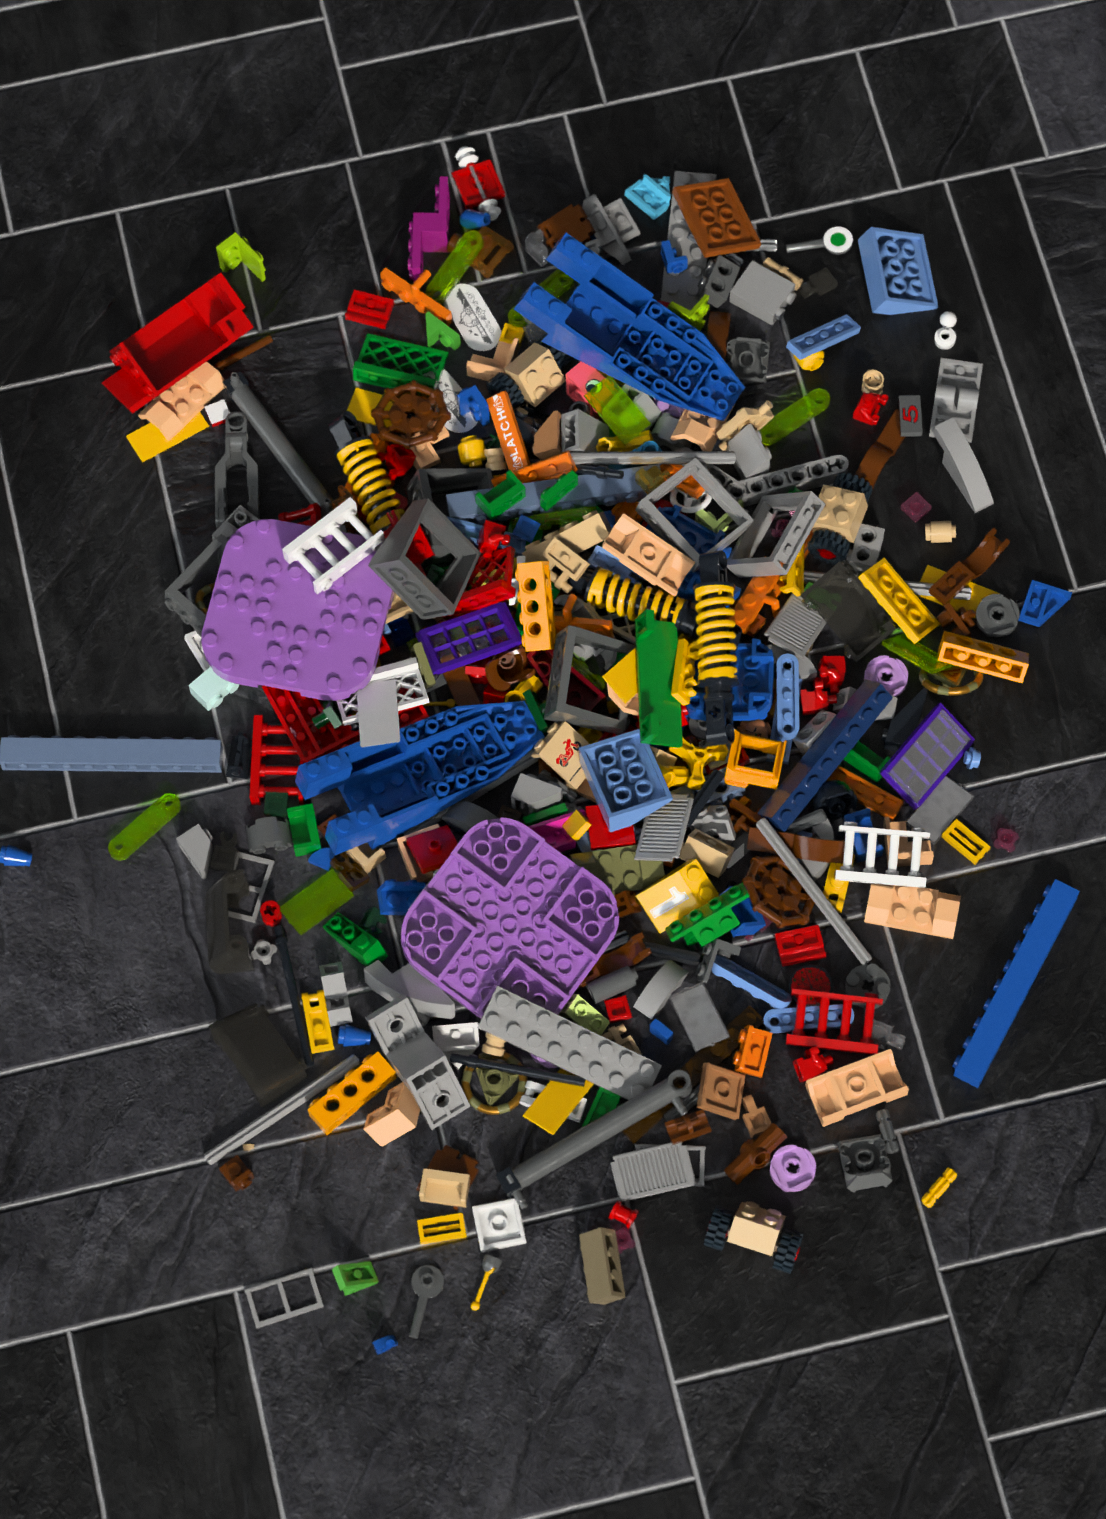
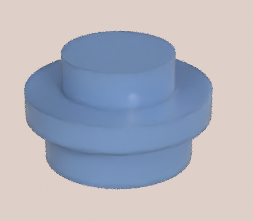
M970 747L969 751L964 753L963 763L966 764L967 769L978 768L981 752L974 747Z

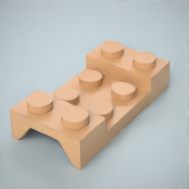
M891 1049L806 1080L805 1084L822 1127L843 1120L844 1116L886 1101L888 1103L906 1096L909 1091L897 1070Z

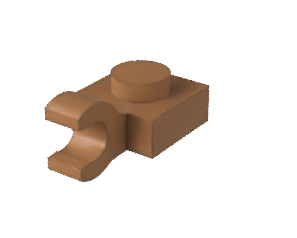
M750 1094L742 1098V1104L747 1111L742 1118L752 1138L762 1134L772 1123L764 1106L757 1109L754 1099Z

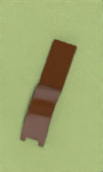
M895 410L877 441L865 454L855 473L859 479L863 478L865 479L864 482L868 481L873 487L872 489H874L884 465L891 456L895 455L906 437L900 436L899 410Z
M993 528L986 534L978 548L962 562L958 561L929 588V593L940 603L946 605L968 583L981 576L1000 556L1010 541L1006 539L1001 542L994 536L997 530Z
M443 632L430 637L434 648L448 643ZM450 648L437 652L441 663L455 659ZM464 666L443 673L456 706L480 704L468 675L465 674Z
M750 827L747 849L777 854L757 827ZM775 830L796 858L843 864L844 840L818 839Z
M643 933L632 936L619 949L601 955L576 990L586 986V983L628 965L631 968L652 953L650 948L646 949L642 940L644 938Z

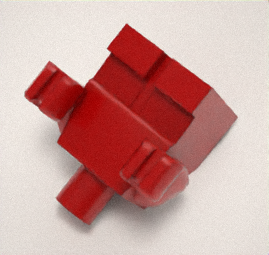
M864 392L853 412V419L872 426L876 425L879 421L878 412L881 407L878 403L880 402L882 405H885L889 396L874 392Z
M398 444L388 445L387 452L377 453L376 458L380 459L382 463L385 459V465L389 469L388 477H390V480H395L396 477L405 475L413 466L416 458L411 449H405V447Z
M485 520L477 541L479 552L483 553L484 558L490 559L493 552L501 550L497 549L500 541H502L501 543L504 546L509 545L510 535H504L506 526Z
M823 656L817 665L821 678L816 677L813 680V687L815 688L814 684L816 681H823V686L830 688L831 694H838L839 687L843 683L845 676V657Z
M823 681L815 682L813 692H807V689L800 690L803 716L818 714L821 710H828L829 704L837 703L836 695H827V691H823Z
M818 1046L805 1050V1060L799 1058L792 1061L799 1082L817 1077L826 1071L828 1065L834 1064L832 1056L823 1057V1055H818Z

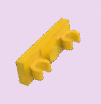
M804 544L787 575L779 577V580L783 583L787 582L784 587L779 588L785 594L792 592L797 597L804 595Z
M685 638L678 640L671 695L683 706L690 704V697L697 694L692 687L697 685V681L694 679L695 661L699 660L697 650L700 649L697 646V642L690 644Z

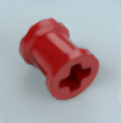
M272 900L264 902L260 907L263 922L271 927L277 926L282 919L279 904Z
M617 1200L609 1215V1219H616L624 1223L626 1228L630 1229L638 1215V1210H632Z

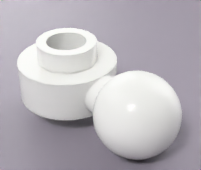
M946 311L940 316V323L943 327L935 333V344L942 350L952 348L956 341V334L951 329L957 321L956 315L953 312ZM946 334L949 338L943 339L941 336Z

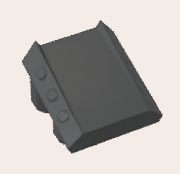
M728 338L726 363L740 381L766 383L770 342L753 338Z
M883 1135L843 1140L837 1143L847 1189L855 1192L856 1190L879 1186L887 1187L892 1182L890 1160L887 1157Z

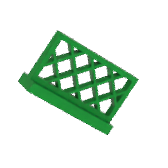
M367 333L358 360L355 361L353 366V380L390 389L410 383L412 380H417L418 383L437 390L448 358V352ZM370 341L379 343L381 347L371 350L369 347ZM397 347L400 348L401 352L392 355L388 349ZM385 351L388 357L379 361L375 355ZM419 352L421 356L412 360L409 354ZM405 356L408 362L399 366L396 359ZM436 356L442 359L440 362L432 364L429 358ZM372 357L375 362L370 365L363 363V360ZM425 361L428 367L419 370L416 364ZM392 362L395 368L388 369L382 365ZM411 366L415 370L413 374L403 372L404 369ZM432 371L435 378H426L423 375ZM417 392V395H418V396L427 397V398L430 397V396H427V395L422 394V393H420V392Z

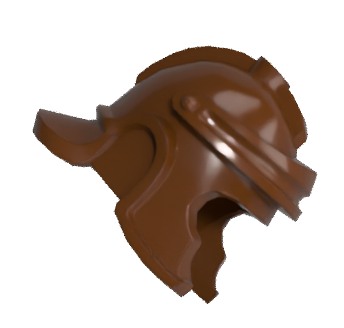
M520 645L493 655L492 659L486 664V677L495 690L504 692L510 688V684L518 681L523 682L535 674L534 668L526 669L528 659L524 647Z

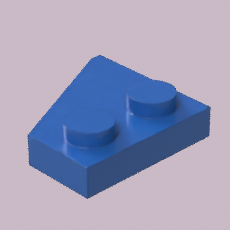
M1032 580L1018 621L1040 627L1071 599L1072 592Z

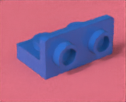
M476 385L461 390L457 395L460 415L463 416L471 412L473 419L476 422L479 421L483 427L489 424V406Z
M389 879L384 881L377 889L380 915H406L408 908L426 887V883L418 882L417 880L397 882L396 879Z

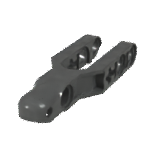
M232 412L225 419V454L215 466L216 529L228 518L227 471L234 465H243L247 468L248 511L260 519L259 470L257 463L249 455L248 423L246 415L242 412Z

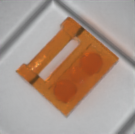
M483 226L460 253L459 258L478 270L484 277L490 278L495 267L507 253L514 249V245L493 230ZM497 244L501 246L487 265L482 263Z

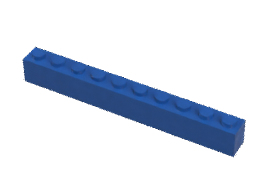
M1055 879L1052 886L1047 885L1042 895L1045 897L1044 902L1037 904L1032 914L1036 916L1032 923L1028 921L1023 931V934L1026 935L1022 942L1018 940L1013 950V953L1016 954L1012 961L1008 959L1003 969V972L1006 973L1004 978H998L993 988V991L996 992L992 999L988 997L983 1007V1010L986 1011L982 1018L978 1016L973 1026V1029L976 1030L972 1037L968 1035L962 1047L966 1049L962 1056L958 1055L952 1067L955 1068V1077L979 1088L1078 898L1079 890Z

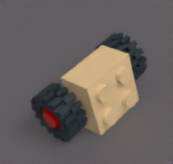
M544 333L504 368L505 375L499 372L486 383L487 391L491 394V397L502 391L508 392L512 408L520 406L523 402L530 403L536 407L566 381L560 370L572 358L541 342L546 335Z
M842 473L836 476L833 486L823 484L818 498L825 503V506L812 528L813 536L808 546V551L810 554H813L814 558H820L819 561L824 560L827 564H830V562L833 565L844 563L850 549L849 542L854 543L868 508L867 503L873 490L868 481L864 482L865 479H859L857 475L852 476L850 473L847 475Z
M741 1202L733 1220V1210L716 1205L708 1225L704 1240L705 1246L722 1251L727 1236H729L727 1242L770 1256L773 1255L774 1251L777 1252L773 1268L791 1274L798 1257L803 1233L785 1228L779 1244L778 1241L786 1216L781 1215V1212L775 1209L765 1210L759 1208V1205L753 1202Z

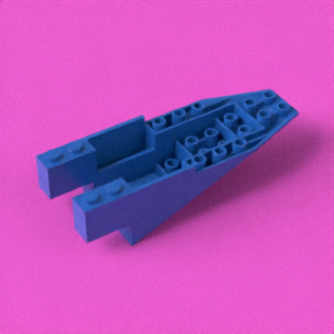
M565 233L555 244L546 260L579 283L566 304L533 282L514 307L515 311L547 332L541 342L659 401L724 421L745 386L705 335L653 299V293L571 235Z
M525 701L455 706L401 728L400 742L360 747L359 741L298 766L295 783L305 800L338 787L349 807L350 813L328 821L325 838L334 855L368 843L371 850H374L496 781L533 749L540 739H544L545 736L539 731Z

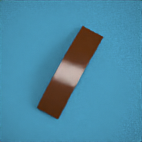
M710 311L707 339L723 360L726 361L731 313Z

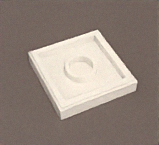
M514 1198L472 1206L481 1253L526 1244L520 1208Z

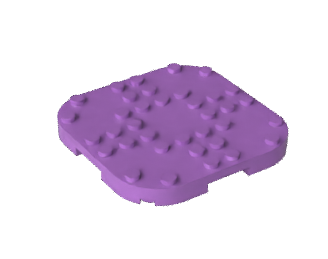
M274 519L257 520L242 526L230 537L225 546L202 630L201 642L204 656L213 671L219 677L231 683L256 688L259 685L295 691L300 692L303 697L326 701L343 700L349 698L351 694L359 689L362 690L369 683L375 672L388 611L391 609L395 593L368 566L376 552L373 551L335 580L328 590L316 594L313 586L314 577L299 561H293L289 564L284 559L282 551L285 546L312 526ZM342 532L356 548L367 541L361 535ZM327 535L322 539V543L339 561L350 554L333 535ZM310 548L305 552V556L322 574L333 567L316 548Z
M509 818L484 820L467 831L406 913L401 928L402 950L409 964L418 973L479 1018H482L497 986L558 1015L613 940L619 924L617 902L605 883L585 868L579 867L523 823Z

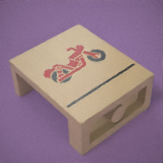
M566 721L561 723L555 722L548 728L547 732L549 734L535 744V751L531 756L533 758L540 757L565 780L564 783L568 786L569 790H576L586 778L580 764L579 748L589 745V743Z

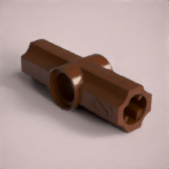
M772 1123L755 1140L749 1139L744 1142L740 1149V1155L723 1171L738 1185L754 1168H763L769 1162L770 1153L787 1136L775 1123Z

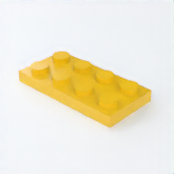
M885 558L858 577L864 587L871 592L877 602L887 611L892 620L898 624L907 638L914 644L940 625L938 620Z

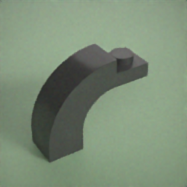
M459 801L450 806L441 819L456 833L467 832L484 820L499 818L478 805Z

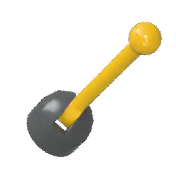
M484 1255L482 1267L485 1275L476 1299L471 1303L472 1310L476 1311L480 1308L479 1301L489 1275L498 1271L502 1260L491 1255Z

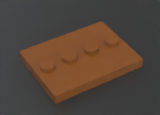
M729 178L674 187L672 191L673 196L704 258L760 248L762 243Z

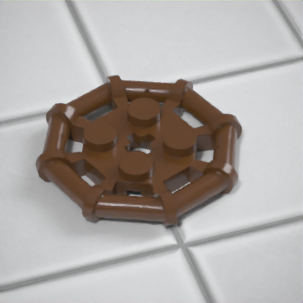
M412 380L410 383L391 389L386 388L377 406L371 410V416L374 418L379 431V438L401 445L405 449H410V447L429 441L435 442L438 440V435L446 422L451 419V413L445 404L443 392L440 389L436 390L420 384L417 380ZM417 392H420L430 397L424 399L422 397L417 396ZM389 401H391L393 405L390 410H384ZM436 403L439 412H433L431 406ZM415 413L416 417L412 416L409 419L407 418V414ZM389 419L392 425L386 427L384 420ZM437 421L434 427L430 429L429 427L432 422ZM397 432V433H399V434H402V435L405 436V438H404V437H401V436H399V435H396V434H394V433ZM417 432H420V434L424 433L423 435L413 437Z
M778 854L767 857H753L750 861L749 870L745 878L742 879V883L750 895L749 898L753 905L752 910L759 912L774 922L778 928L796 924L806 925L810 920L809 916L815 902L795 876L792 877L782 870L784 868L792 873ZM773 865V869L767 870L765 866ZM756 874L760 876L759 881L755 880ZM776 888H778L782 892L781 895L777 893L778 890ZM799 902L804 903L802 911L797 907ZM784 912L791 913L792 916L786 917Z

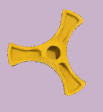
M682 737L683 745L680 748L669 747L668 752L678 755L688 764L691 777L687 788L700 790L705 782L703 768L714 761H725L729 752L726 744L697 747L693 743H688Z

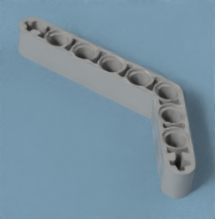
M682 447V448H679L677 451H692V450L689 449V448H687V447ZM835 455L737 481L713 464L702 465H706L711 475L723 483V487L728 493L741 495L735 498L737 501L741 499L744 502L743 507L759 503L763 495L789 493L790 490L794 491L795 488L806 491L821 487L823 484H832L838 474H848L849 462L845 456ZM814 472H821L822 475H815ZM799 477L802 480L796 481L793 478ZM773 483H780L782 485L774 486ZM759 488L761 491L755 492L752 489Z

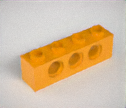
M549 561L519 563L515 570V577L519 581L517 598L518 602L521 603L522 610L520 612V623L523 625L524 630L522 645L525 647L526 652L554 649L556 628ZM531 579L536 581L535 590L530 588ZM534 600L539 605L537 612H534L532 609ZM535 623L541 626L539 634L534 631Z
M944 631L938 649L937 661L1023 683L1029 665V653Z
M379 1052L374 1055H368L362 1061L360 1067L356 1070L355 1068L351 1069L346 1073L343 1081L339 1084L334 1083L328 1088L326 1095L321 1099L318 1097L310 1103V1108L307 1109L309 1116L326 1136L397 1078L396 1071ZM366 1074L374 1075L371 1081H364L362 1079ZM349 1088H354L357 1090V1092L352 1096H348L345 1094L346 1090ZM335 1102L339 1104L336 1110H329L327 1108L330 1103Z

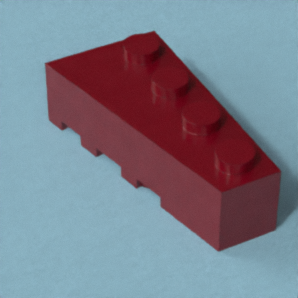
M553 650L530 651L526 655L528 662L535 669V673L548 690ZM571 666L566 704L599 713L607 704L605 694ZM573 726V728L576 731L580 728L578 726Z

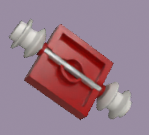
M462 147L458 150L455 157L460 161L459 167L463 169L452 172L453 181L465 208L472 209L479 206L478 210L488 213L491 221H493L501 213V209L496 206L498 204L497 199L505 197L503 187L490 159L476 164L478 156L474 155V148Z

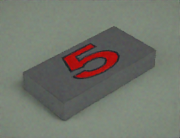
M899 395L900 436H922L920 395Z

